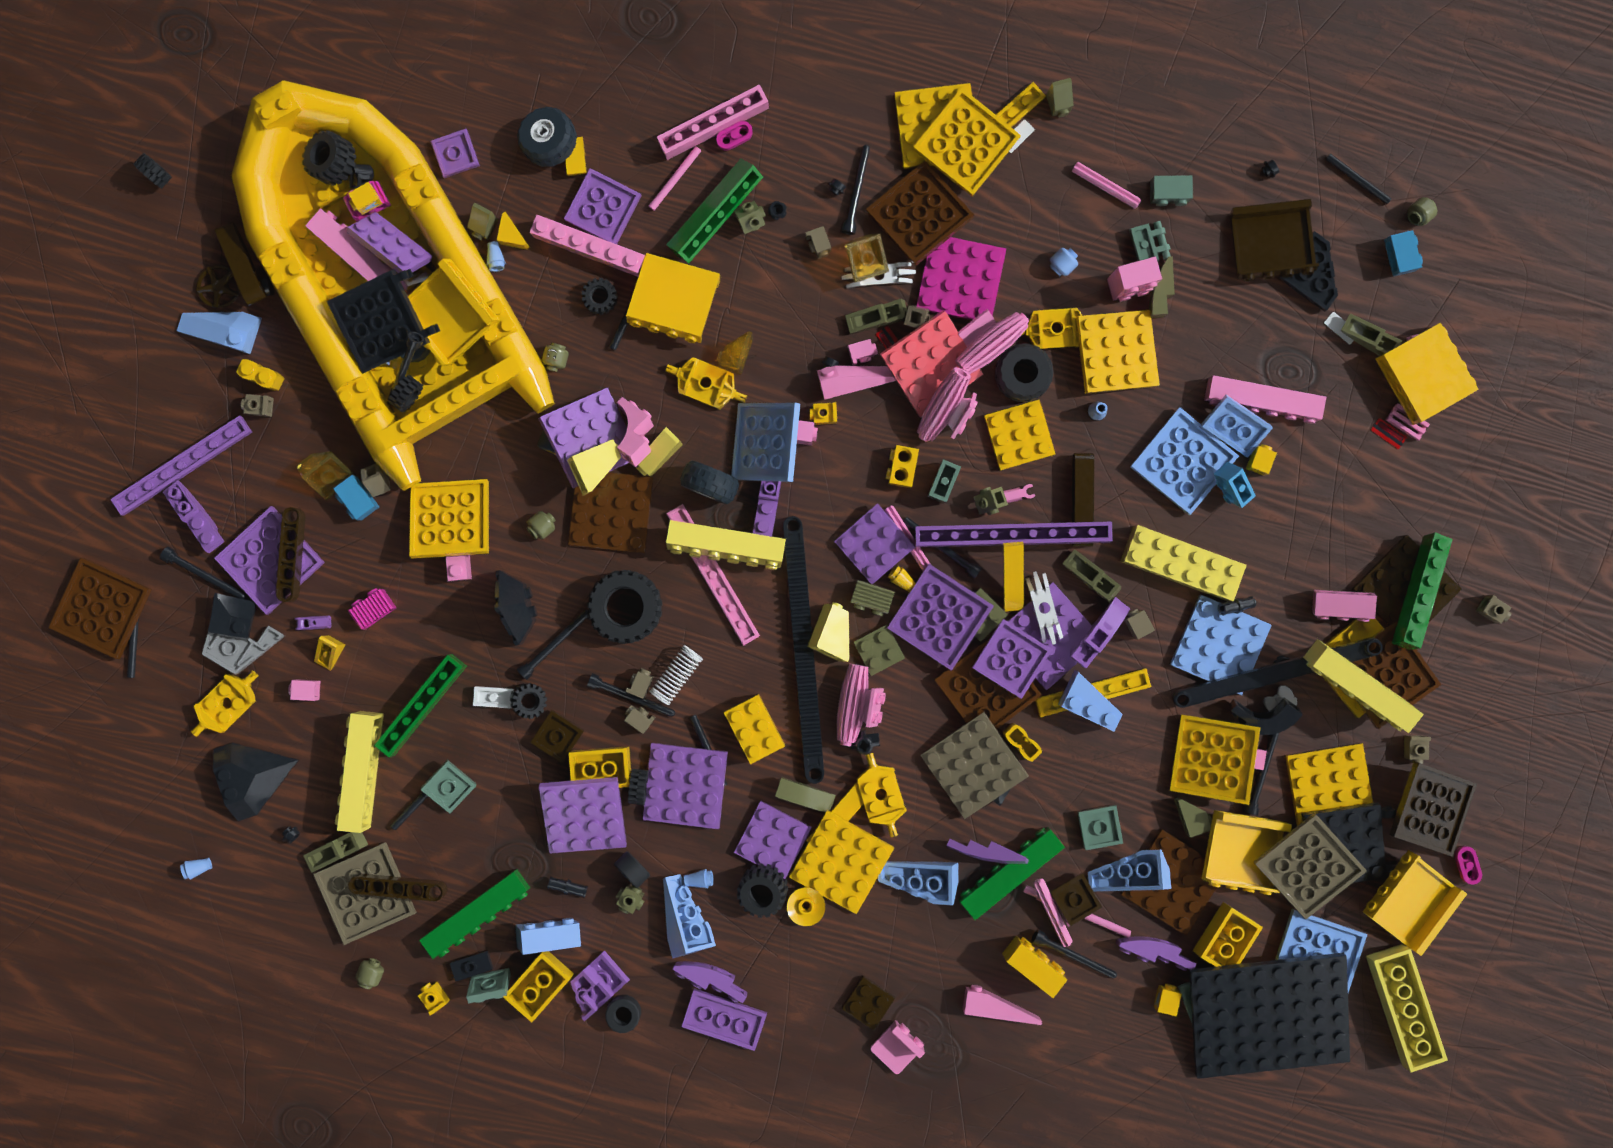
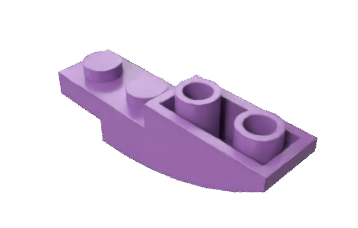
M179 480L163 491L180 519L187 523L205 552L211 553L225 542L218 533V527Z
M761 481L753 534L772 537L781 482Z
M1114 597L1070 657L1083 668H1087L1115 634L1130 608Z
M1142 936L1124 937L1116 940V944L1120 947L1119 950L1129 955L1133 952L1138 955V959L1144 962L1149 960L1155 962L1158 956V959L1169 963V961L1176 963L1175 966L1184 971L1187 968L1194 969L1196 966L1192 959L1180 955L1182 949L1177 944L1166 940Z
M691 961L676 962L673 967L678 977L682 979L686 977L698 989L704 988L706 990L710 983L714 990L720 993L722 991L725 992L736 1003L738 1001L743 1003L747 997L745 990L733 984L735 975L719 967Z

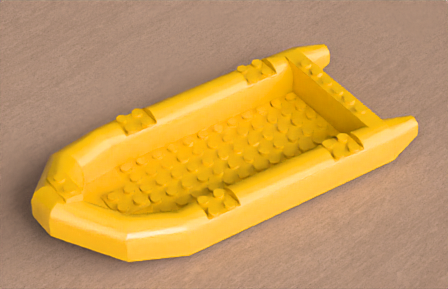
M285 80L254 96L251 100L232 171V180L246 238L376 464L405 491L421 482L413 447L415 442L511 387L538 414L554 405L544 364L541 362L528 336L415 143L364 99ZM319 131H331L352 143V147L355 148L354 154L356 155L354 163L369 164L373 168L374 177L372 181H378L382 185L391 203V206L377 213L432 255V263L436 269L440 267L437 263L443 258L451 259L500 319L452 365L443 366L438 364L431 351L424 360L411 362L405 377L409 375L423 385V390L418 396L419 398L414 401L415 403L405 412L399 411L387 402L403 358L398 357L391 360L390 365L383 364L366 373H362L327 301L368 280L305 226L320 208L325 212L328 210L337 217L336 222L340 225L344 223L349 227L356 223L343 200V197H346L349 191L356 188H349L348 180H343L341 184L336 183L334 186L325 184L310 176L304 170L305 166L302 164L304 160L302 154L305 152L304 147L305 145L307 146L308 140L312 139L314 134H319Z

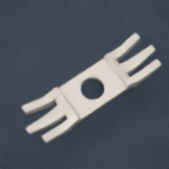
M908 262L852 266L845 268V272L860 271V273L844 275L842 280L861 279V281L847 284L846 289L892 283L912 284V279H897V276L916 274V270H897L900 267H911V263ZM880 269L884 272L882 280L874 278L873 273L875 270Z
M1033 572L1037 591L1034 592L1030 579H1025L1035 608L1042 642L1046 643L1044 627H1047L1052 644H1056L1052 625L1055 624L1060 639L1063 638L1054 608L1046 573L1042 574L1045 589H1042L1037 572ZM1043 602L1050 605V611L1046 614L1039 611V605Z

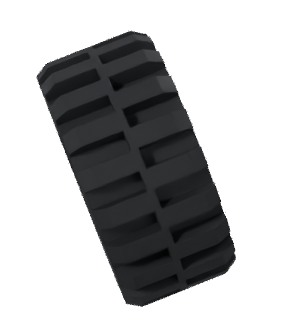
M630 570L613 571L601 577L602 579L596 582L593 590L590 591L588 596L590 597L589 602H587L588 618L591 619L593 628L602 637L620 644L637 642L649 636L659 624V619L662 616L663 604L660 598L661 594L655 587V584L645 575ZM620 589L635 591L643 602V611L640 618L629 625L616 623L611 619L607 611V603L610 596Z

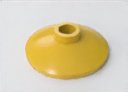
M809 887L799 888L790 895L787 902V912L791 920L796 924L812 926L822 919L825 913V901L817 890ZM805 902L810 904V907L807 909L802 906Z

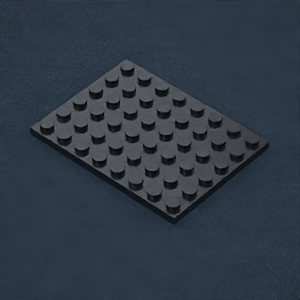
M1344 952L1189 969L1194 1062L1197 1079L1350 1062L1347 956Z

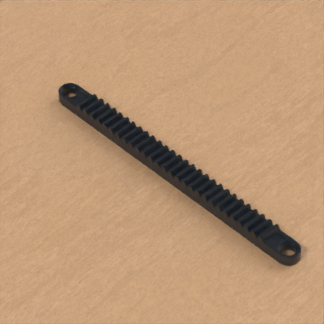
M790 516L785 519L783 528L784 539H786L785 551L805 776L810 783L817 784L824 778V763L814 650L808 647L812 637L803 526L798 517ZM789 521H797L799 526L796 531L788 529L787 524ZM813 768H817L820 771V777L817 779H812L809 775L810 770Z

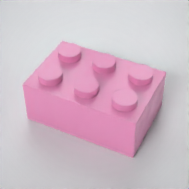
M1156 257L1119 266L1107 278L1113 301L1119 299L1120 302L1129 300L1131 296L1136 294L1138 297L1149 294V291L1158 286L1157 284L1162 280Z

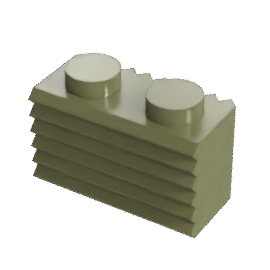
M857 580L851 603H854V608L865 610V607L873 609V614L883 616V613L888 614L895 592Z

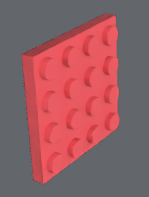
M943 310L884 350L880 355L917 415L921 418L942 381L955 367L959 368L956 359L967 346L958 335V331L948 314ZM980 369L969 374L971 376L969 384L983 375Z

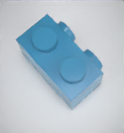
M1413 230L1391 235L1384 239L1393 277L1415 272L1422 268L1423 259L1418 252V238L1414 235Z
M1226 462L1214 473L1217 480L1216 484L1222 490L1223 498L1227 503L1243 508L1256 496L1243 468Z
M351 475L333 488L337 493L335 497L341 504L344 503L348 508L346 511L352 519L362 521L379 508L377 502L357 476Z

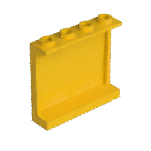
M646 253L626 314L627 323L637 328H640V326L648 328L649 331L654 333L663 332L672 338H684L689 343H701L702 333L715 291L720 283V274Z
M443 258L437 263L440 267L419 285L408 298L423 329L438 324L441 331L428 336L430 343L423 346L434 354V359L438 364L448 366L452 365L500 319L453 261Z
M1441 323L1430 327L1423 333L1375 358L1412 425L1425 421L1479 390L1475 379L1471 377L1467 370L1466 363L1459 356L1457 347L1451 342L1446 328Z
M1214 810L1202 879L1208 881V885L1220 887L1222 884L1226 885V888L1233 890L1242 887L1244 891L1253 893L1255 890H1260V893L1271 895L1272 892L1280 893L1278 889L1274 888V884L1257 867L1254 861L1283 838L1284 831L1291 832L1292 824Z
M1408 850L1401 857L1395 869L1390 872L1383 885L1378 888L1372 900L1367 903L1363 913L1412 951L1422 956L1467 893L1454 886L1420 859L1419 855Z

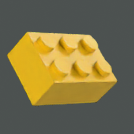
M759 694L724 712L750 764L785 747V743Z
M629 746L569 752L571 781L618 777L619 788L629 787L631 778Z
M1223 902L1193 951L1215 967L1241 964L1263 927Z
M1015 936L1002 953L1006 962L1054 998L1067 981L1064 975L1065 971L1055 961L1049 962L1050 960L1047 958V955L1040 949L1035 951L1032 943L1026 938L1022 937L1020 939Z
M549 951L541 952L510 987L507 996H503V998L532 1023L566 985L574 973Z

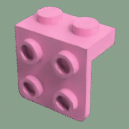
M896 1020L871 1046V1051L895 1074H899L916 1056L921 1058L925 1051L923 1042L918 1037L914 1038L909 1033L910 1030L903 1023L900 1025Z

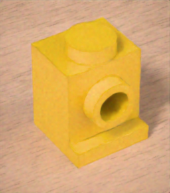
M836 402L813 404V408H810V420H814V425L837 424ZM826 410L827 415L821 416L820 411Z
M430 982L420 989L421 993L418 995L429 1011L428 1014L430 1016L450 1001L438 982L432 985ZM429 995L434 997V1001L431 1000Z

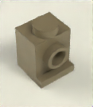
M824 226L805 232L806 240H811L808 242L811 252H815L818 259L828 256L829 252H831V245Z
M909 306L904 325L918 328L930 319L929 309Z
M246 394V397L241 401V409L247 415L272 417L274 398ZM254 401L257 402V406H256L255 408H254Z
M1485 595L1476 612L1493 623L1502 624V622H1506L1510 618L1511 613L1509 611L1512 607L1499 600L1495 595Z
M640 668L637 674L633 673L629 683L632 687H628L625 692L644 699L654 676L650 675V671Z
M631 705L625 713L627 716L625 721L642 734L646 732L656 717L654 715L649 717V712L641 706L637 708Z
M1404 735V758L1410 759L1411 763L1415 761L1423 764V760H1429V741H1431V737Z

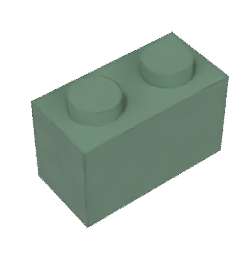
M1193 175L1154 176L1150 180V204L1156 203V206H1166L1168 203H1175L1176 206H1185L1193 199Z
M943 459L927 497L943 504L947 503L961 466Z

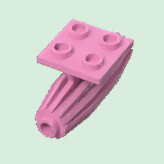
M986 309L958 331V335L967 346L956 359L959 368L971 374L989 364L1013 345L1028 328V318L1023 313L1019 314L1016 312L996 323L990 311Z
M955 367L939 385L927 405L917 429L921 440L925 442L933 441L947 424L953 431L951 438L955 439L957 434H962L966 427L965 423L973 416L978 403L975 401L976 393H973L971 398H963L971 379L968 372Z
M849 664L841 688L837 713V740L841 741L840 745L852 746V743H856L863 722L869 728L878 726V723H881L882 712H880L881 704L885 702L886 694L883 693L884 688L868 690L867 666Z

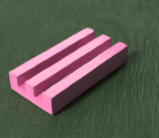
M1398 403L1395 404L1386 421L1419 441L1430 424L1423 421L1418 423L1422 427L1417 424L1412 425L1409 419L1397 412L1398 410L1407 416L1403 407ZM1392 417H1397L1407 425L1417 430L1418 433L1416 434L1415 432H1413L1412 430H1410L1409 428H1407L1406 426H1404Z

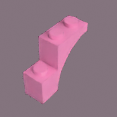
M622 397L617 404L621 412L628 419V428L624 439L617 449L623 459L637 467L651 452L648 445L649 441L645 435L654 425L650 419L651 415L645 409L640 410L633 401H627Z

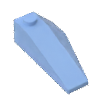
M1141 850L1133 855L1088 872V881L1093 892L1171 889L1170 869L1162 850Z
M681 874L663 878L667 940L672 958L716 946L711 927L702 918L699 906L694 904L691 898L692 894L689 888L685 886Z

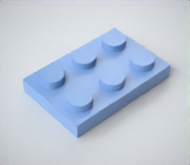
M1228 395L1222 398L1201 424L1203 428L1247 458L1273 429L1272 425Z

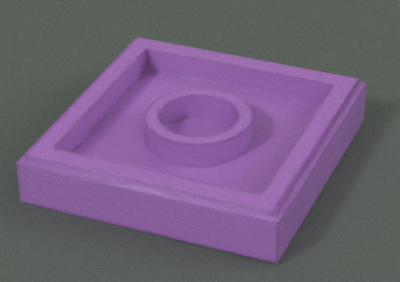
M467 129L430 141L443 178L480 166Z

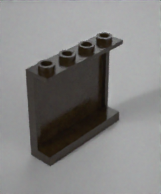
M1311 199L1232 208L1230 219L1237 280L1243 279L1244 282H1248L1260 277L1266 280L1279 275L1291 277L1297 273L1310 275L1317 270L1319 263H1316L1310 216Z

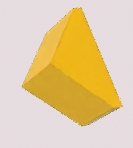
M506 212L502 213L497 241L500 245L526 250L530 248Z
M329 635L320 636L314 662L331 671L346 644Z

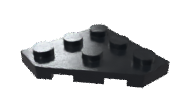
M1313 231L1316 263H1319L1317 270L1310 275H1302V273L1294 274L1291 277H1282L1280 275L1279 279L1326 312L1338 296L1334 280L1333 261H1331L1330 242Z

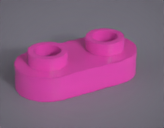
M739 121L720 131L716 138L718 147L724 151H729L747 142L753 134L752 126L746 121ZM745 130L747 133L745 135H741L740 131ZM729 139L730 142L728 144H724L723 140Z
M1468 846L1458 847L1455 851V860L1461 879L1471 885L1479 883L1482 879V871L1476 851ZM1466 852V857L1462 858V854ZM1469 871L1472 872V875L1470 877L1467 876V873Z

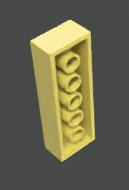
M670 520L666 545L667 549L671 550L670 552L673 554L686 552L690 553L689 556L698 558L701 555L709 556L708 559L719 561L720 558L728 559L727 562L739 564V561L747 562L746 565L758 567L759 564L765 565L766 569L777 570V568H781L786 539Z
M1139 525L1133 526L1120 561L1225 601H1234L1247 566Z
M1319 639L1315 641L1303 657L1308 661L1306 665L1311 670L1323 676L1335 687H1339L1345 694L1356 699L1361 705L1373 711L1378 717L1384 721L1386 720L1400 732L1404 729L1409 733L1424 715L1412 704Z
M359 711L350 713V716L347 718L346 727L349 730L348 736L344 740L346 755L342 759L344 773L340 777L342 790L337 800V804L340 807L339 813H337L335 818L337 831L361 833L371 828L380 752L374 745L381 738L384 713Z
M1400 944L1367 955L1366 958L1402 1066L1408 1071L1414 1072L1448 1061L1411 949Z

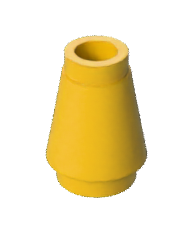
M898 565L888 575V578L891 579L890 582L909 593L916 584L903 567L900 568Z

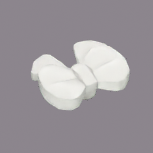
M1279 686L1277 694L1274 697H1265L1263 702L1266 709L1270 711L1284 697L1297 705V698L1294 697L1290 688Z

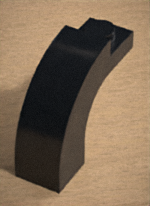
M1285 697L1275 708L1264 713L1253 712L1234 698L1229 703L1231 714L1239 719L1240 724L1261 727L1260 735H1272L1285 731L1293 726L1303 715L1300 708Z

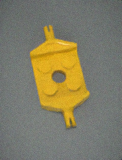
M1078 308L1033 311L1027 324L1028 328L1022 335L1028 337L1031 345H1036L1040 349L1079 347L1076 317L1082 316ZM1054 323H1059L1062 326L1060 333H1055L1052 330Z
M694 357L688 360L682 368L679 367V369L669 364L667 365L665 372L678 377V392L681 395H686L719 410L731 399H736L743 403L746 401L747 395L735 390L734 373ZM703 378L711 379V385L708 388L701 386L700 382Z
M252 670L243 679L230 674L224 675V679L201 702L194 705L200 721L191 730L194 736L197 737L207 728L224 733L256 702L255 695L250 687L251 683L258 677L255 671ZM225 698H229L231 700L232 704L230 708H225L223 706V700Z
M873 753L866 754L869 765L867 766L868 769L860 774L856 780L869 822L885 824L890 837L897 836L895 821L907 809L904 806L894 773L895 770L892 767L878 766ZM879 789H884L886 792V796L882 800L877 799L875 795Z

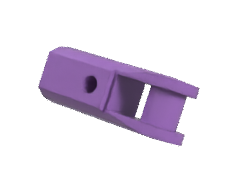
M329 615L295 618L297 620V628L295 630L331 628V617ZM309 619V627H305V620Z

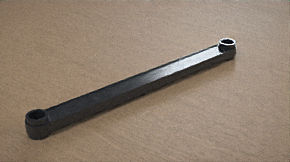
M1370 637L1333 647L1332 649L1350 662L1376 656L1382 652L1383 648L1382 643L1378 639ZM1376 642V648L1369 651V645ZM1304 656L1177 690L1173 694V701L1178 707L1185 708L1314 673V671L1306 665L1308 661L1303 658ZM1180 695H1186L1184 702L1177 701Z

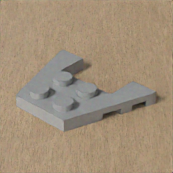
M270 626L266 628L258 642L251 638L244 640L208 633L202 655L237 675L279 642L285 635Z

